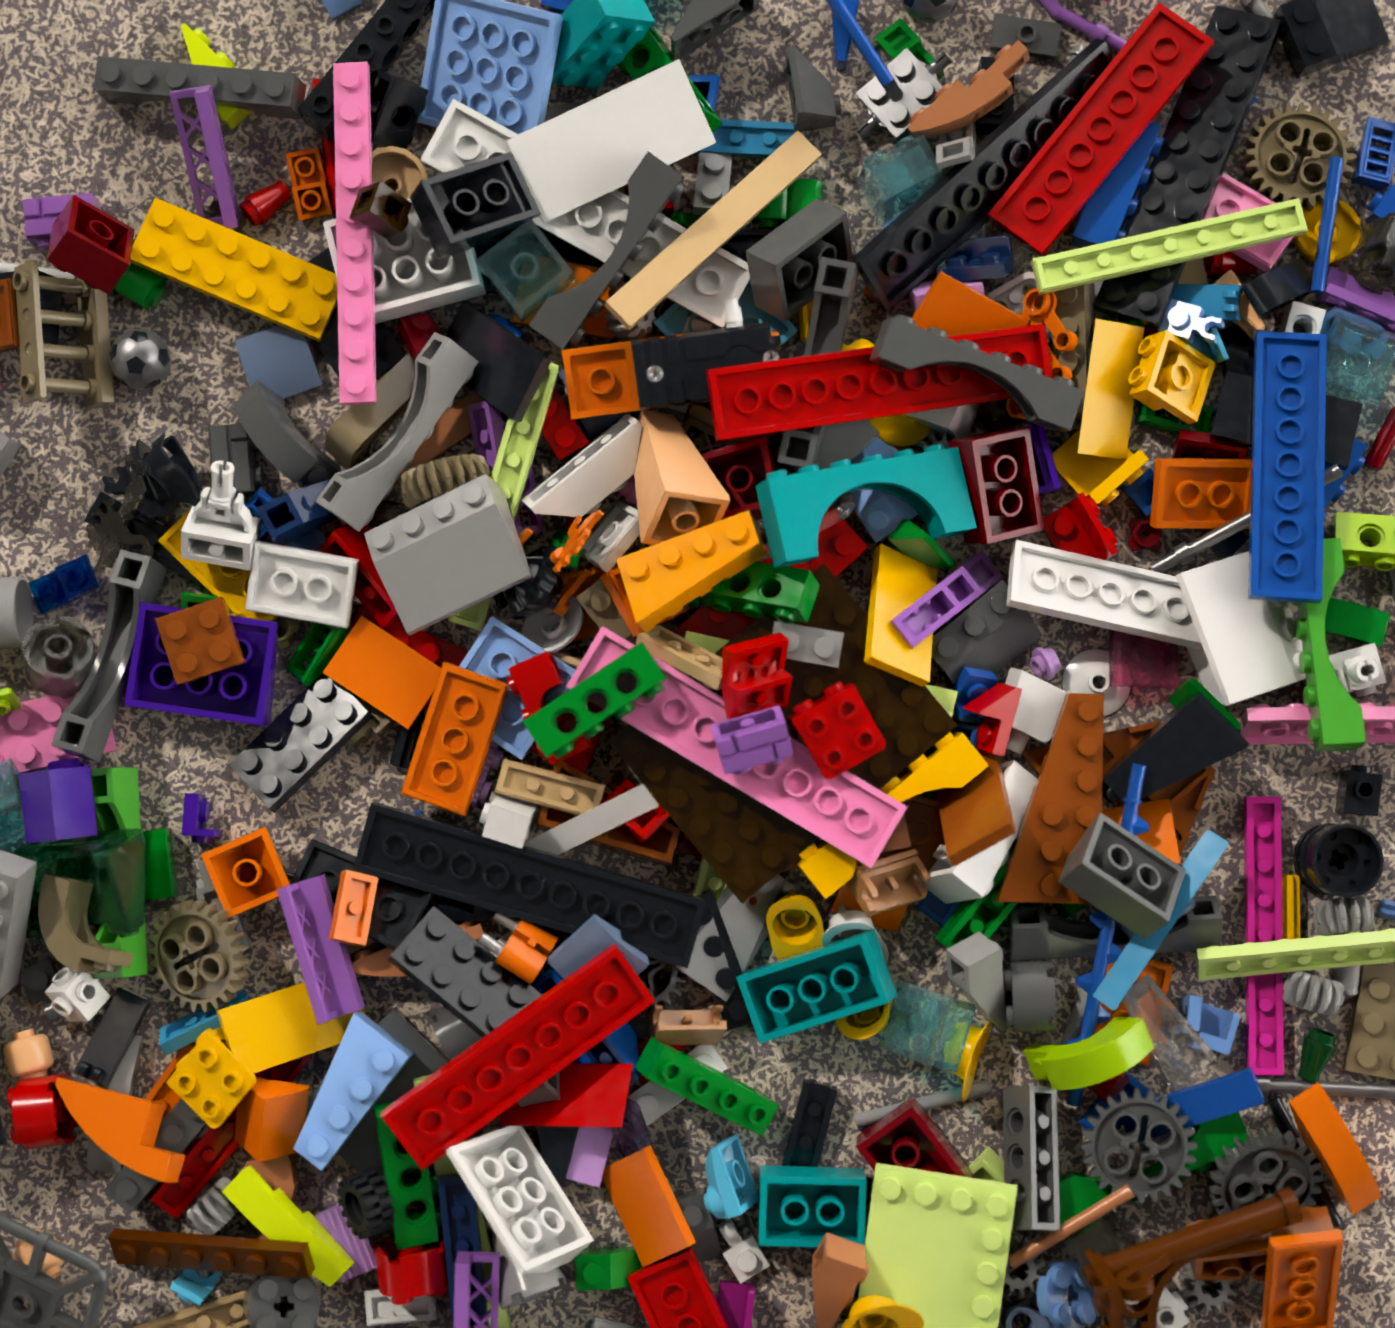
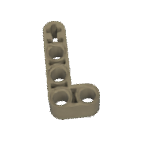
M410 352L376 383L377 404L352 405L328 430L324 449L346 469L354 467L362 456L366 458L371 450L372 443L407 410L415 378V362Z

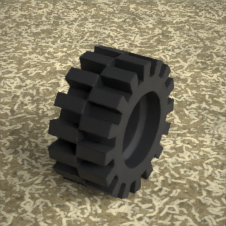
M369 1168L341 1179L342 1181L338 1184L340 1189H337V1195L341 1197L338 1203L339 1206L343 1207L341 1214L343 1218H347L346 1225L348 1228L352 1227V1233L355 1236L358 1235L359 1239H366L392 1228V1223L395 1220L392 1214H395V1209L390 1203L393 1202L392 1196H388L387 1191L389 1188L387 1184H382L383 1178L381 1175L377 1176V1171Z

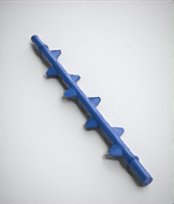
M1132 763L1127 794L1123 798L1125 805L1120 826L1136 836L1149 831L1150 825L1137 815L1139 804H1142L1140 797L1146 766ZM1101 910L1090 914L1089 918L1091 922L1100 928L1092 972L1076 977L1075 981L1079 987L1088 993L1080 1035L1067 1040L1065 1045L1094 1035L1097 1025L1110 1020L1111 1014L1100 1006V1001L1094 998L1093 994L1105 978L1108 964L1116 962L1122 950L1112 943L1116 920ZM1084 1087L1069 1090L1066 1103L1071 1106L1080 1107Z

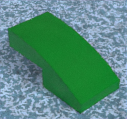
M901 18L874 38L875 43L890 62L906 48L919 61L927 65L934 60L923 48L922 41L918 35ZM944 70L937 75L938 79L944 76Z
M1330 597L1325 617V633L1346 637L1348 640L1367 645L1375 643L1376 647L1382 648L1391 614Z

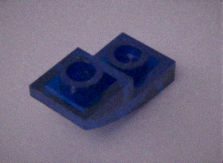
M87 554L55 568L56 571L29 582L39 611L43 615L62 608L100 587Z

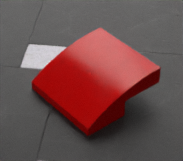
M782 633L723 647L722 691L728 720L778 705L780 708L788 706L793 676L784 670L789 639Z

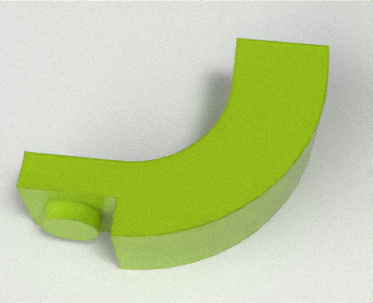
M1115 1016L1103 1029L1082 1041L1066 1045L1031 1043L1023 1052L1035 1080L1049 1081L1053 1090H1072L1101 1083L1127 1071L1145 1058L1154 1049V1045L1143 1018Z

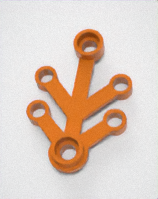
M1037 287L1028 291L1023 300L1024 310L1019 315L1028 320V325L1046 324L1054 336L1055 347L1065 352L1073 351L1078 344V337L1074 332L1066 330L1056 315L1057 298L1055 293L1050 292L1039 295ZM1068 336V343L1064 346L1063 340ZM1048 345L1052 379L1058 376L1059 371L1062 370V377L1071 380V369L1059 363ZM1008 399L1006 403L1008 414L1013 418L1027 420L1013 399Z

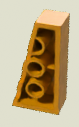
M748 510L617 558L616 560L636 624L645 633H648L657 627V623L669 615L671 617L683 610V606L698 596L706 595L712 591V587L726 578L730 579L765 556L767 552L757 522Z

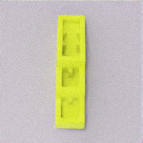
M251 1165L245 1167L222 1191L238 1210L269 1240L308 1242L315 1267L312 1275L328 1287H331L355 1263L309 1210L302 1213L280 1188L273 1191Z

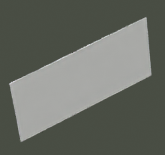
M679 59L506 140L541 212L540 216L543 223L627 185L629 178L648 151L665 164L670 165L717 143Z

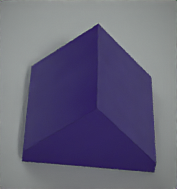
M91 766L48 769L18 774L26 844L98 835Z

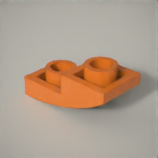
M320 147L286 153L285 156L293 186L291 188L299 221L333 214Z

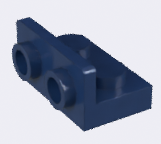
M1009 235L969 238L937 269V276L942 271L958 281L1006 277L1014 269L1011 237Z

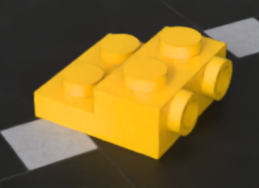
M1168 330L1148 335L1141 341L1138 347V353L1142 355L1139 366L1135 367L1129 375L1128 381L1132 384L1129 395L1154 411L1164 408L1187 424L1198 422L1216 362Z

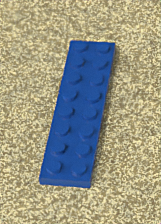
M1257 331L1255 334L1248 599L1320 604L1322 601L1326 334Z

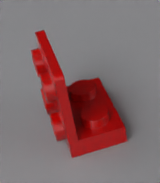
M1084 493L1077 495L1068 504L1043 517L1045 529L1043 531L1055 549L1108 560L1118 553L1115 547L1118 545V541L1109 527L1104 529L1098 518L1101 513L1096 502L1091 497L1086 498Z

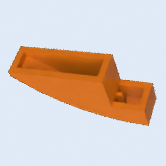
M57 1077L55 1085L70 1114L83 1131L103 1151L119 1163L144 1176L161 1182L178 1183L185 1155L154 1147L166 1107L165 1104L77 1080Z
M1317 1082L1290 1100L1289 1105L1301 1137L1307 1146H1310L1314 1151L1322 1170L1331 1179L1336 1195L1354 1216L1382 1197L1377 1182L1361 1150L1322 1086Z

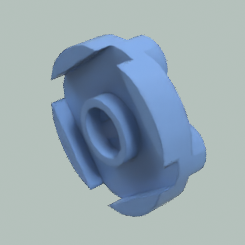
M1056 1260L1049 1263L1047 1267L1051 1268L1047 1271L1046 1276H1040L1037 1284L1036 1297L1041 1316L1048 1317L1053 1325L1049 1326L1050 1328H1084L1086 1325L1093 1324L1096 1319V1311L1091 1296H1094L1095 1292L1094 1287L1090 1288L1087 1283L1083 1266L1074 1260ZM1066 1292L1068 1293V1300L1064 1299V1293Z

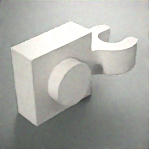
M731 1218L718 1224L720 1232L729 1244V1247L723 1250L722 1254L740 1284L770 1266L769 1261L752 1233L742 1238Z

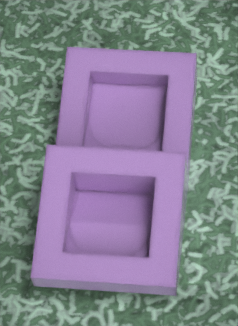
M579 1127L566 1179L600 1187L615 1127Z

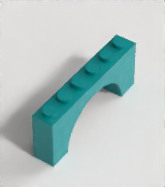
M937 444L924 448V453L914 454L913 449H907L893 453V458L883 459L882 454H876L862 458V463L851 464V460L846 459L831 463L830 468L820 470L819 465H809L799 468V473L787 475V470H778L766 474V480L755 487L774 568L806 563L818 557V532L824 514L840 495L856 490L882 491L905 501L922 518L933 540L963 535L977 528L958 447L945 449L944 444Z

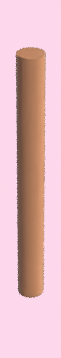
M1126 1184L1060 1224V1231H1049L1009 1255V1263L1013 1269L1018 1268L1135 1197L1133 1191Z

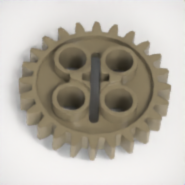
M1304 102L1299 104L1296 111H1293L1290 103H1286L1283 114L1276 107L1273 108L1270 118L1263 115L1259 125L1253 126L1250 132L1253 137H1248L1244 144L1249 149L1245 150L1242 159L1250 161L1246 164L1244 172L1254 173L1248 182L1249 185L1259 183L1261 186L1258 192L1260 194L1268 192L1270 194L1269 199L1272 201L1279 199L1281 200L1280 202L1299 198L1301 205L1304 203L1308 211H1312L1316 201L1323 207L1330 158L1341 157L1344 159L1340 189L1344 190L1349 182L1346 178H1350L1354 172V169L1349 165L1353 164L1356 155L1348 152L1352 150L1355 143L1350 141L1344 142L1350 132L1349 129L1339 131L1337 128L1342 120L1339 118L1330 122L1328 120L1330 110H1327L1322 116L1318 115V105L1316 104L1310 112L1305 110ZM1304 131H1308L1309 137L1301 156L1302 162L1296 171L1294 183L1291 184L1289 183V177L1297 159L1296 152L1302 143ZM1288 132L1292 134L1295 141L1284 140L1280 133ZM1319 142L1324 144L1327 151L1317 150L1313 143ZM1271 163L1281 164L1285 172L1275 171L1271 167ZM1303 173L1315 175L1318 182L1308 181Z
M193 899L170 906V910L160 914L162 920L153 923L154 928L158 932L148 936L155 943V946L147 948V952L155 955V960L150 961L148 965L158 969L153 979L162 978L163 984L160 987V991L169 989L171 991L169 996L170 1002L180 998V1008L183 1009L191 1006V1010L194 1013L202 1009L206 1013L228 1005L227 1002L237 998L235 992L244 989V985L240 980L249 977V973L242 969V966L251 963V960L243 957L242 952L249 949V945L240 944L239 941L245 933H236L234 930L238 921L235 919L228 922L226 920L228 910L225 909L217 912V903L214 902L206 905L205 899L195 902ZM219 943L220 948L178 968V962Z

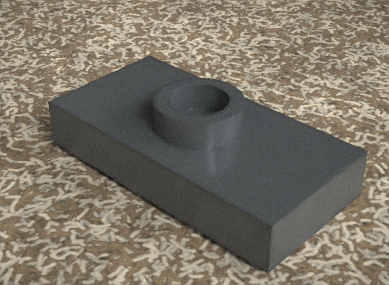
M995 14L989 50L1000 51L1004 46L1008 44L1012 46L1019 40L1028 49L1029 56L1055 60L1061 24Z

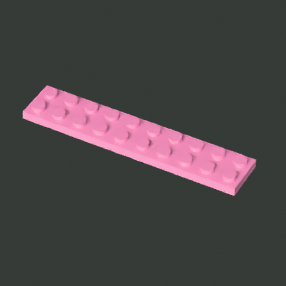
M602 626L566 687L572 689L636 645ZM652 656L667 679L661 683L665 689L649 700L642 696L634 701L632 705L635 709L620 718L621 720L866 866L873 867L906 811L907 806L848 771L832 779L824 778L807 747L791 737L789 738L794 755L786 757L783 762L774 765L764 763L753 766L744 774L729 773L725 775L711 729L712 724L728 720L723 697ZM624 674L617 681L618 690L625 694L633 692L637 686L636 677L632 674ZM593 694L588 699L605 710L607 699L603 694Z

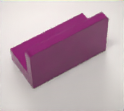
M720 1279L717 1302L729 1328H751L755 1284L744 1282L740 1284L737 1281Z

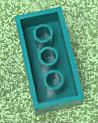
M874 929L749 969L736 977L759 1044L889 1003L897 996Z

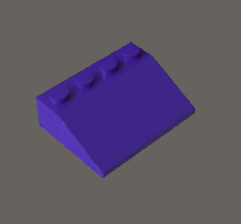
M140 602L124 705L269 726L275 690L278 622L230 615L246 663L182 685H177L155 618L182 610L183 608Z

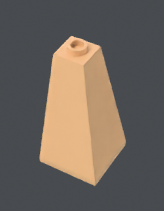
M647 410L641 411L637 420L642 425L634 471L641 543L655 545L722 520L730 503V497L675 416Z

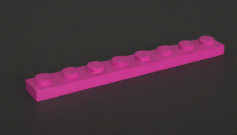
M1244 797L1245 943L1270 942L1283 939L1281 797ZM1283 973L1245 976L1246 1069L1252 1067L1255 1075H1284Z

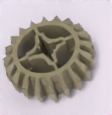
M476 454L453 455L425 464H419L417 467L410 468L404 472L398 479L400 496L407 508L414 509L484 474L491 477L490 467L486 463L484 456Z

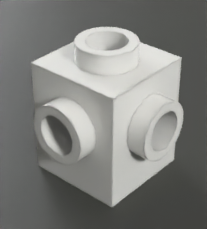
M68 967L61 969L54 975L53 983L45 991V994L52 1001L53 1009L58 1014L66 1017L69 1022H89L111 997L101 986L99 979L93 978V973L77 972Z

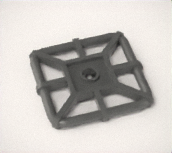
M0 1213L1 1230L34 1246L29 1265H26L12 1258L0 1235V1328H100L98 1321L108 1291V1276L111 1274L107 1265L102 1266L94 1258L53 1239V1234L45 1230L42 1233ZM48 1252L88 1273L65 1282H60L41 1271L46 1253ZM94 1284L84 1321H80L60 1311L65 1294ZM20 1297H25L31 1306L29 1308L24 1307V1300Z

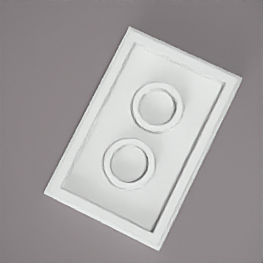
M256 541L253 548L245 610L347 629L350 625L359 559Z

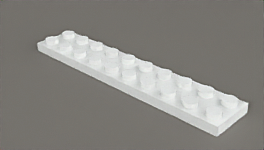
M453 99L420 160L437 171L446 173L511 152L506 140L518 134ZM614 190L546 223H543L540 215L529 222L605 263L621 238L627 219L629 196ZM665 217L654 233L649 230L641 242L645 244V247L634 262L629 259L621 271L632 279L687 229ZM720 248L666 298L719 328H724V300L741 297L750 280L748 263Z

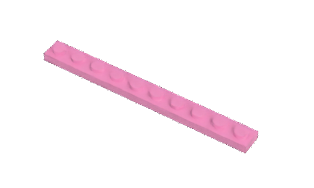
M368 62L333 63L339 402L342 406L377 404L373 230L359 220L354 222L349 218L359 189L372 184L370 65Z

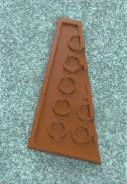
M1068 693L1065 695L1053 730V738L1048 753L1044 756L1041 765L1042 770L1037 785H1034L1017 834L1018 839L1012 857L1008 860L1005 869L1006 874L1001 889L998 890L994 901L1091 904L1059 883V879L1067 857L1096 815L1100 812L1102 813L1104 694Z

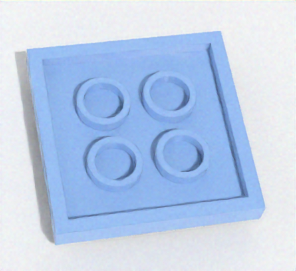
M491 616L459 667L508 683L507 678L511 676L508 668L539 655L546 650L500 619ZM556 656L554 658L565 684L550 691L546 698V705L569 691V688L566 686L575 672L574 668ZM509 688L492 741L519 759L524 760L535 740L522 722L524 718L521 710L525 708L521 696L515 697Z

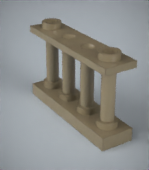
M30 260L14 267L12 283L16 290L21 366L19 388L22 392L23 404H31L47 398L46 391L82 394L84 397V407L90 409H97L114 403L113 375L109 362L111 345L107 293L89 287L78 277L75 280L40 276L38 260ZM40 290L75 293L78 302V313L42 310ZM42 323L78 327L80 347L43 343ZM44 357L79 360L82 363L83 380L46 378Z

